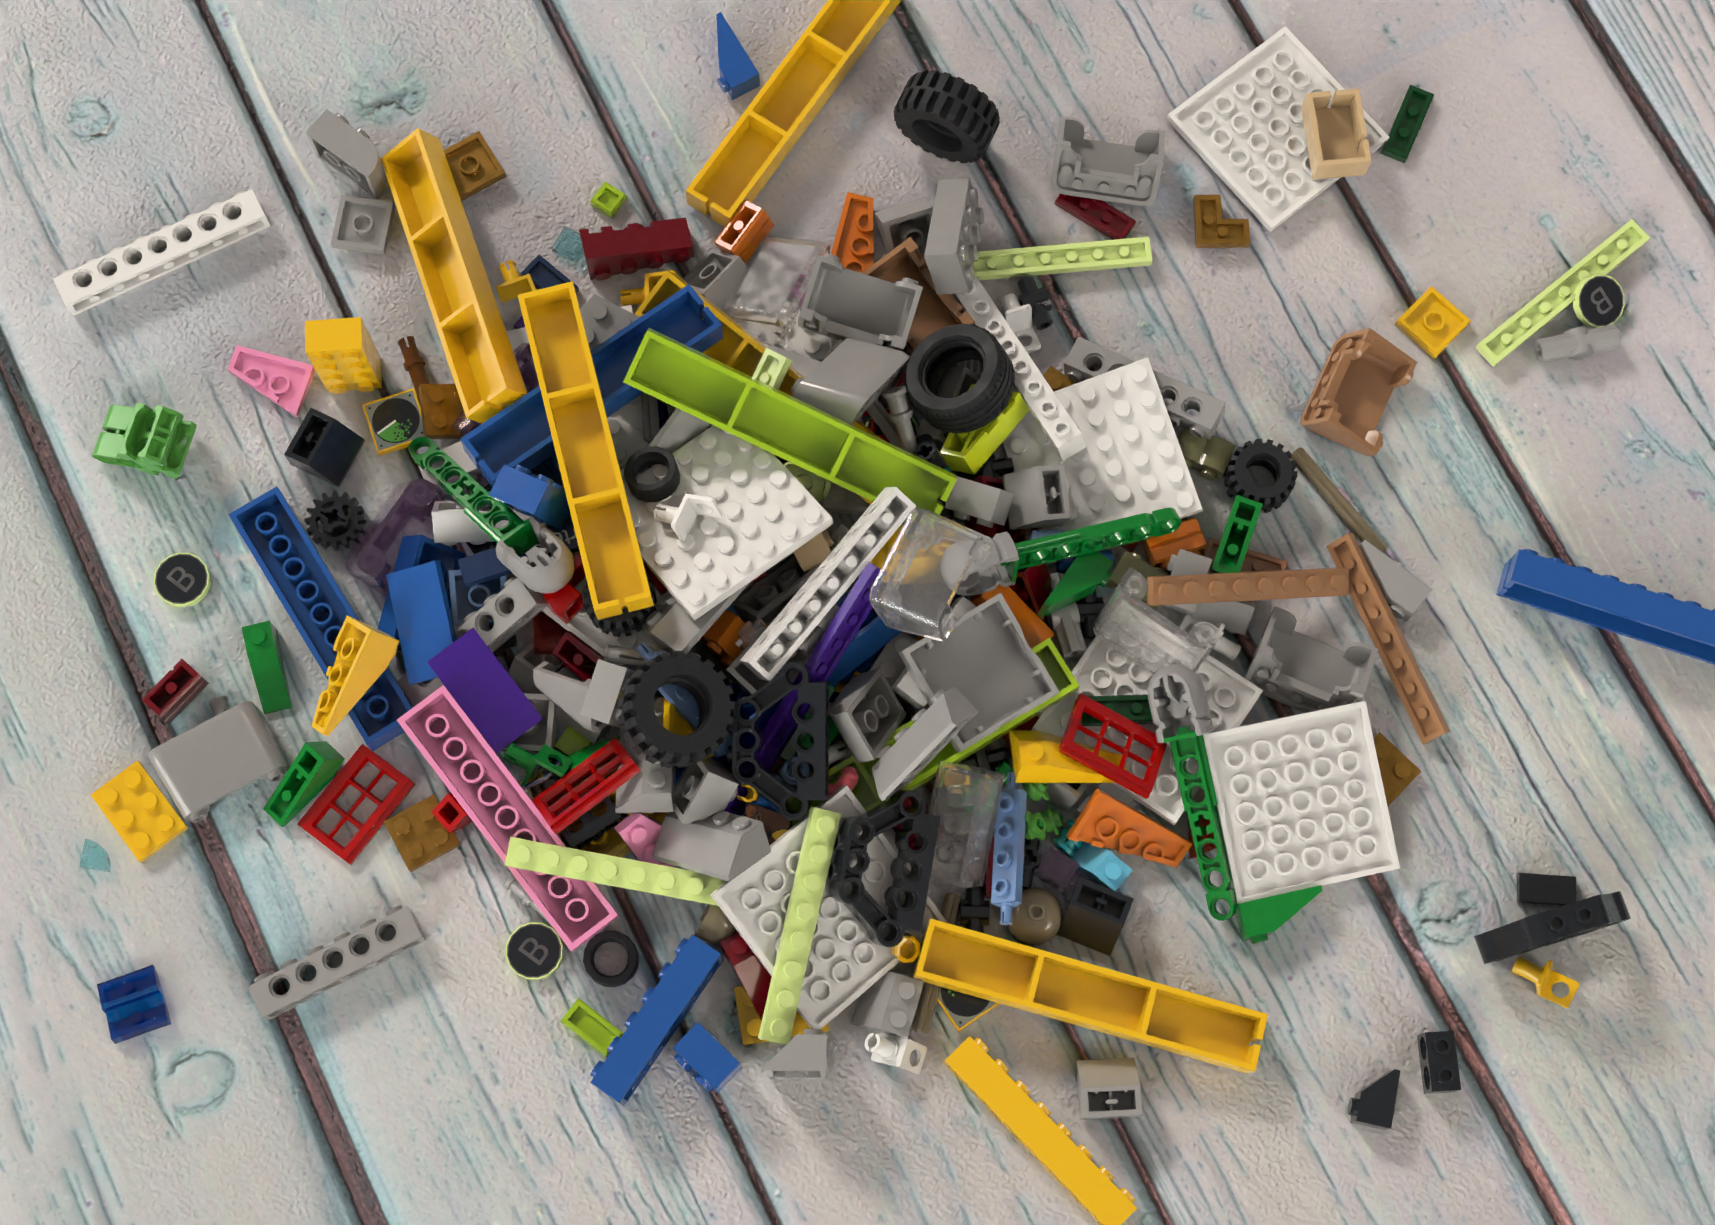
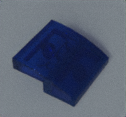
M154 965L97 984L101 1008L106 1014L110 1037L115 1044L171 1024L162 986Z

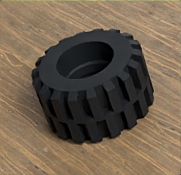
M1256 439L1254 444L1251 441L1245 442L1244 446H1240L1232 455L1224 473V476H1226L1224 487H1228L1226 492L1228 497L1234 496L1235 499L1236 495L1262 503L1261 509L1264 510V513L1271 512L1273 507L1277 509L1286 501L1296 484L1295 480L1298 471H1294L1297 466L1295 460L1290 461L1292 454L1289 450L1284 452L1282 450L1283 445L1280 443L1278 446L1272 445L1273 440L1270 439L1266 443H1262V439ZM1250 466L1265 467L1272 473L1275 484L1270 487H1259L1253 484L1247 477L1246 468Z
M647 572L654 606L629 612L628 608L623 609V614L598 620L596 617L587 579L585 580L587 586L582 589L584 596L582 599L583 605L596 628L600 627L602 632L607 635L609 632H612L615 637H620V633L631 636L632 630L636 629L637 632H640L643 629L642 624H647L645 621L656 610L655 604L657 603L655 589Z

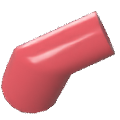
M847 766L841 771L842 775L836 784H829V796L843 785H847L851 791L854 789L859 777L854 767Z

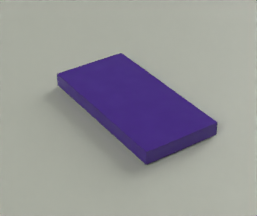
M474 627L427 661L428 665L496 754L543 719Z

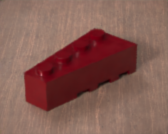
M686 218L652 221L649 225L650 227L632 223L628 224L623 230H613L612 226L601 227V232L589 233L588 229H579L590 280H606L612 275L621 273L629 275L637 272L639 269H656L666 263H683L693 258L694 249Z

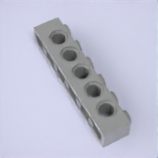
M1078 337L1064 361V374L1074 382L1079 383L1135 361ZM1091 366L1100 367L1098 371H1090L1088 368ZM1153 370L1162 398H1169L1174 401L1171 404H1165L1173 427L1187 428L1194 437H1205L1211 440L1225 414L1226 402ZM1194 409L1199 413L1191 416L1186 414V411Z
M514 576L504 584L505 588L501 592L488 597L483 603L484 606L479 611H474L464 618V624L455 629L456 639L474 627L490 650L494 652L547 607L548 604L542 593L531 590ZM511 600L514 601V609L512 612L509 608V603ZM491 617L494 620V626L492 629H490L489 627V620ZM406 669L403 672L404 676L397 681L414 707L444 685L439 678L409 685Z
M402 905L396 906L386 912V917L378 921L371 919L360 925L361 929L351 935L350 932L343 933L333 939L335 943L325 948L323 945L317 946L307 952V957L299 961L292 959L280 966L281 970L271 975L270 972L256 977L254 979L255 983L248 986L261 1017L269 1021L426 941L412 910L408 906L404 908ZM395 927V937L390 941H384L383 932L385 929ZM363 940H368L370 944L369 950L365 954L359 955L356 950L357 945ZM335 954H342V964L337 968H332L330 965L331 958ZM310 967H315V978L312 981L306 982L304 979L305 971ZM288 980L290 984L289 991L284 995H279L277 991L278 985L282 981Z

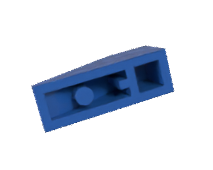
M720 12L716 14L720 78L717 80L721 90L724 93L728 92L732 100L759 87L760 78L754 64Z

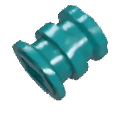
M1069 819L1067 821L1069 827L1067 829L1063 828L1060 832L1061 836L1054 838L1052 842L1061 852L1072 858L1074 855L1073 851L1080 849L1082 841L1069 840L1066 836L1075 823Z

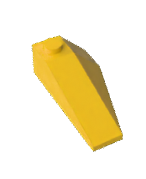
M347 615L333 647V651L337 652L334 666H328L326 676H329L328 688L320 694L311 727L321 734L329 736L388 667L390 661L396 655L399 640Z
M1010 730L1009 732L1015 783H1116L1060 753L1059 746L1062 737L1038 730ZM1073 741L1091 752L1094 751V746ZM1100 749L1098 756L1119 766L1122 754Z

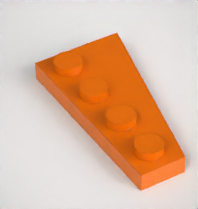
M847 192L831 255L840 258L839 262L843 264V268L862 273L874 264L873 198Z
M1098 788L1066 835L1069 840L1090 843L1092 846L1114 849L1119 853L1141 856L1143 859L1173 867H1178L1192 845L1190 840Z

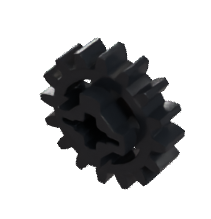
M333 490L332 497H328L324 492L322 493L323 500L313 499L315 508H307L306 510L311 515V517L304 519V522L310 526L306 531L309 536H313L312 540L316 545L322 541L321 546L325 550L332 545L333 549L338 551L341 544L348 549V542L352 540L357 543L359 540L356 534H364L365 532L363 527L360 526V524L367 523L365 516H361L365 511L362 506H358L359 502L355 497L350 500L347 492H344L341 497H339L336 490ZM348 508L353 513V520L347 517L349 513ZM318 521L324 525L323 533L319 530Z

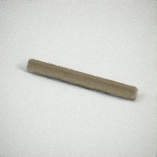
M1301 447L1296 449L1290 459L1292 461L1295 460L1301 472L1360 541L1367 540L1384 553L1387 550L1386 544L1308 453Z
M953 893L945 894L941 910L942 916L947 921L945 923L956 924L961 896ZM924 982L913 1024L914 1031L922 1034L929 1033L940 986Z

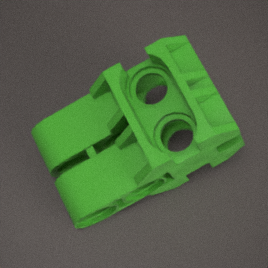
M136 403L134 407L110 405L102 429L106 432L99 434L92 457L107 464L133 467L150 475L158 476L159 472H162L170 478H178L197 425L192 421L182 420L184 416L181 413L164 406L155 405V408L151 409L143 403Z

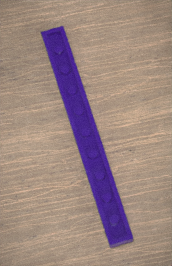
M868 562L805 663L811 669L812 681L828 680L890 581L891 574ZM799 671L798 676L794 680V684H799L802 681L801 671ZM794 690L783 698L762 732L764 742L761 748L758 749V757L770 770L798 727V722L795 721L792 715L793 706L798 701V690ZM804 703L800 707L802 717L806 715L811 707L810 704ZM745 761L742 766L745 775L754 776L756 768L752 762ZM737 781L739 785L737 786L736 797L728 803L723 811L742 816L747 802L738 800L737 795L745 797L748 794V790L746 787L740 786L741 783Z

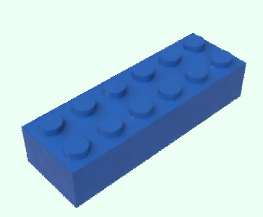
M693 934L688 940L683 938L675 950L677 957L673 963L667 962L658 975L660 982L655 989L650 987L641 1000L644 1005L638 1013L632 1012L624 1024L627 1027L625 1033L621 1038L619 1036L614 1038L607 1049L610 1052L604 1063L600 1060L590 1074L593 1077L590 1083L622 1106L626 1105L723 962L721 953Z

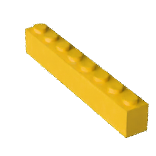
M969 1036L944 1061V1064L1100 1225H1122L1137 1209L1133 1204L1135 1198L1124 1187L1119 1190L1111 1182L1114 1179L1113 1175L1104 1166L1101 1165L1098 1168L1090 1160L1093 1155L1085 1146L1080 1144L1077 1147L1070 1139L1072 1133L1061 1122L1056 1125L1049 1118L1051 1115L1049 1109L1040 1101L1035 1103L1028 1096L1030 1090L1019 1079L1014 1082L1007 1075L1010 1071L1009 1068L1000 1059L997 1058L994 1061L987 1054L989 1048L981 1039L977 1037L973 1040Z

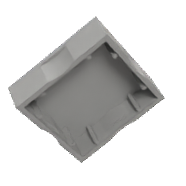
M1001 593L899 653L929 706L932 705L930 699L939 690L943 689L946 692L955 686L979 711L950 741L956 752L963 751L1019 715L1025 714L1060 693L1040 658L1029 647L1020 624Z

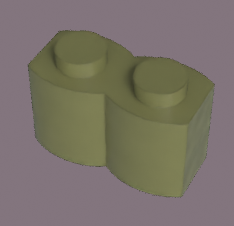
M1183 428L1178 442L1188 470H1197L1207 480H1221L1235 445L1216 436H1212L1211 440L1205 437L1197 438L1189 433V429Z

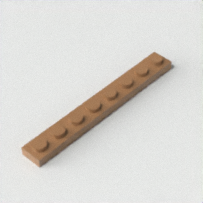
M1347 533L1327 545V548L1337 568H1349V594L1375 647L1379 649L1378 653L1422 744H1427L1451 731L1354 533Z
M1345 567L1147 577V605L1151 606L1349 595V568Z

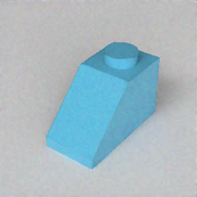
M1083 841L1080 849H1076L1073 852V857L1067 859L1092 882L1114 891L1120 887L1133 871L1111 851L1092 846L1090 843Z

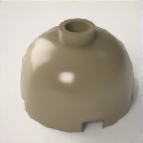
M1026 888L1022 890V903L1012 910V925H1007V927L1019 942L1027 945L1044 944L1050 941L1059 931L1062 922V908L1058 899L1051 892L1042 888Z
M707 904L700 918L702 923L699 929L696 927L694 936L710 943H720V941L738 931L719 906Z

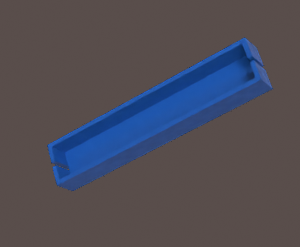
M689 284L591 350L607 418L644 393L623 381L649 328L701 353L723 339L722 324L708 307L704 308V302ZM540 386L460 439L465 453L478 470L481 469L482 475L492 488L503 465L515 468L516 464L528 470H532L556 453Z
M1519 549L1504 565L1496 593L1498 596L1715 665V609L1702 608L1701 604L1694 601L1683 602L1674 599V596L1669 593L1649 591L1641 584H1627L1612 575L1602 576L1595 574L1590 568L1584 566H1570L1559 558L1548 559L1539 556L1538 552L1531 549Z

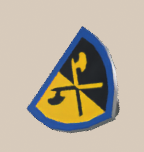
M548 758L550 763L555 766L561 764L556 758ZM539 765L525 787L521 785L524 778L518 783L525 790L542 782L547 789L556 780L551 777L553 772Z

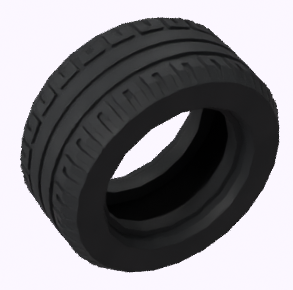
M957 324L936 330L916 347L908 361L904 382L907 389L906 393L911 402L932 427L946 433L959 434L986 426L1005 409L1014 390L1015 370L1013 369L1012 361L992 333L977 325ZM970 359L983 361L981 377L970 390L958 397H937L938 383L949 368L961 361Z

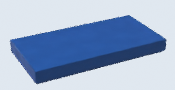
M432 561L386 574L409 685L438 678L427 661L457 640L440 561Z

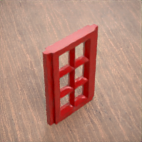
M1080 693L1077 700H1075L1059 746V752L1147 799L1153 790L1167 742L1158 743L1155 733ZM1083 712L1103 722L1100 734L1080 725ZM1108 726L1128 736L1125 748L1104 738ZM1077 730L1097 740L1093 752L1073 742ZM1133 740L1153 750L1149 762L1130 752ZM1102 743L1122 754L1119 766L1098 756ZM1128 757L1147 767L1144 779L1124 770Z
M615 737L532 799V801L557 835L641 770ZM614 755H616V757H615L614 759H612L610 762H608V763H607L606 765H604L602 768H600L599 770H597V768H599L602 764H604L606 761H608L610 758H612ZM622 764L624 765V766L621 767L619 770H617L615 773H613L611 776H609L607 779H604L607 775H609L611 772H613V771H614L615 769H617L619 766H621ZM592 773L590 777H588L586 780H584L582 783H580L573 789V786H575L577 783H579L581 780H583L585 777ZM598 782L600 783L587 794H585L583 797H579L587 790H589L591 787H593L595 784H597ZM568 791L566 795L549 807V804ZM575 801V803H573L570 807H568L566 810H564V811H563L562 813H560L558 816H555V815H556L558 812H560L563 808H565V807H566L567 805H569L571 802Z
M361 744L297 825L351 865L383 826V821L391 816L416 784L368 747ZM369 761L380 771L365 788L355 781L354 778ZM386 774L397 783L386 797L381 800L370 791L381 777ZM350 784L360 791L361 795L346 812L335 802ZM367 797L377 804L378 807L362 824L352 816V813ZM332 808L343 817L332 831L326 834L316 825L327 811ZM348 820L359 830L349 843L343 847L333 837Z

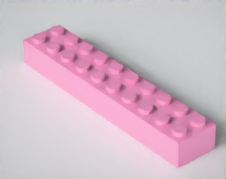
M444 685L397 719L398 723L504 863L510 837L567 847L558 834L556 835L536 805ZM508 867L572 952L620 917L595 883Z

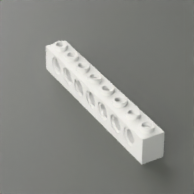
M253 190L241 191L231 199L214 203L200 213L186 216L180 222L173 225H165L158 232L149 236H141L127 246L114 248L107 255L90 259L76 269L66 270L60 276L53 278L65 306L74 316L270 227V224ZM241 214L237 219H231L233 215ZM216 225L213 230L206 231L209 226ZM191 236L188 241L182 242L183 238ZM167 247L164 252L157 253L160 248ZM142 258L138 264H132L134 260ZM117 269L113 275L107 276L111 270ZM92 281L89 286L83 287L85 282Z
M974 274V280L970 281L969 292L955 293V298L963 307L964 312L967 311L975 324L992 333L1001 344L1014 366L1015 390L1021 394L1031 414L1062 461H1065L1087 447L1082 433Z
M885 487L742 657L740 662L761 680L771 681L865 569L868 562L875 557L916 508V505L897 487Z

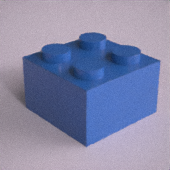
M516 464L515 468L503 465L489 494L510 508L529 517H535L541 522L561 530L570 511L563 486L554 483L552 479L544 475L538 474L537 476L532 471Z
M698 1022L673 1047L677 1053L674 1059L687 1072L693 1069L698 1074L695 1077L696 1081L708 1093L712 1089L719 1093L742 1069L741 1064Z

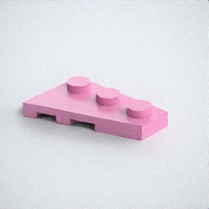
M236 345L227 369L230 374L297 418H299L315 373L313 365Z
M631 813L614 827L638 861L676 868L674 865L656 861L653 858V852L662 827L660 822L644 813Z

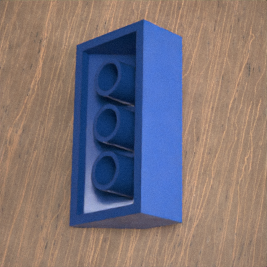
M424 535L402 537L393 572L432 561H440L451 611L448 571L460 570L458 559L464 558L465 553L442 543H434L433 539ZM388 588L378 630L399 640L397 651H402Z

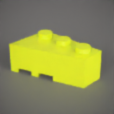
M1013 391L1012 397L1005 409L986 426L971 432L959 434L951 432L948 434L940 453L951 470L976 474L1030 411L1021 394Z

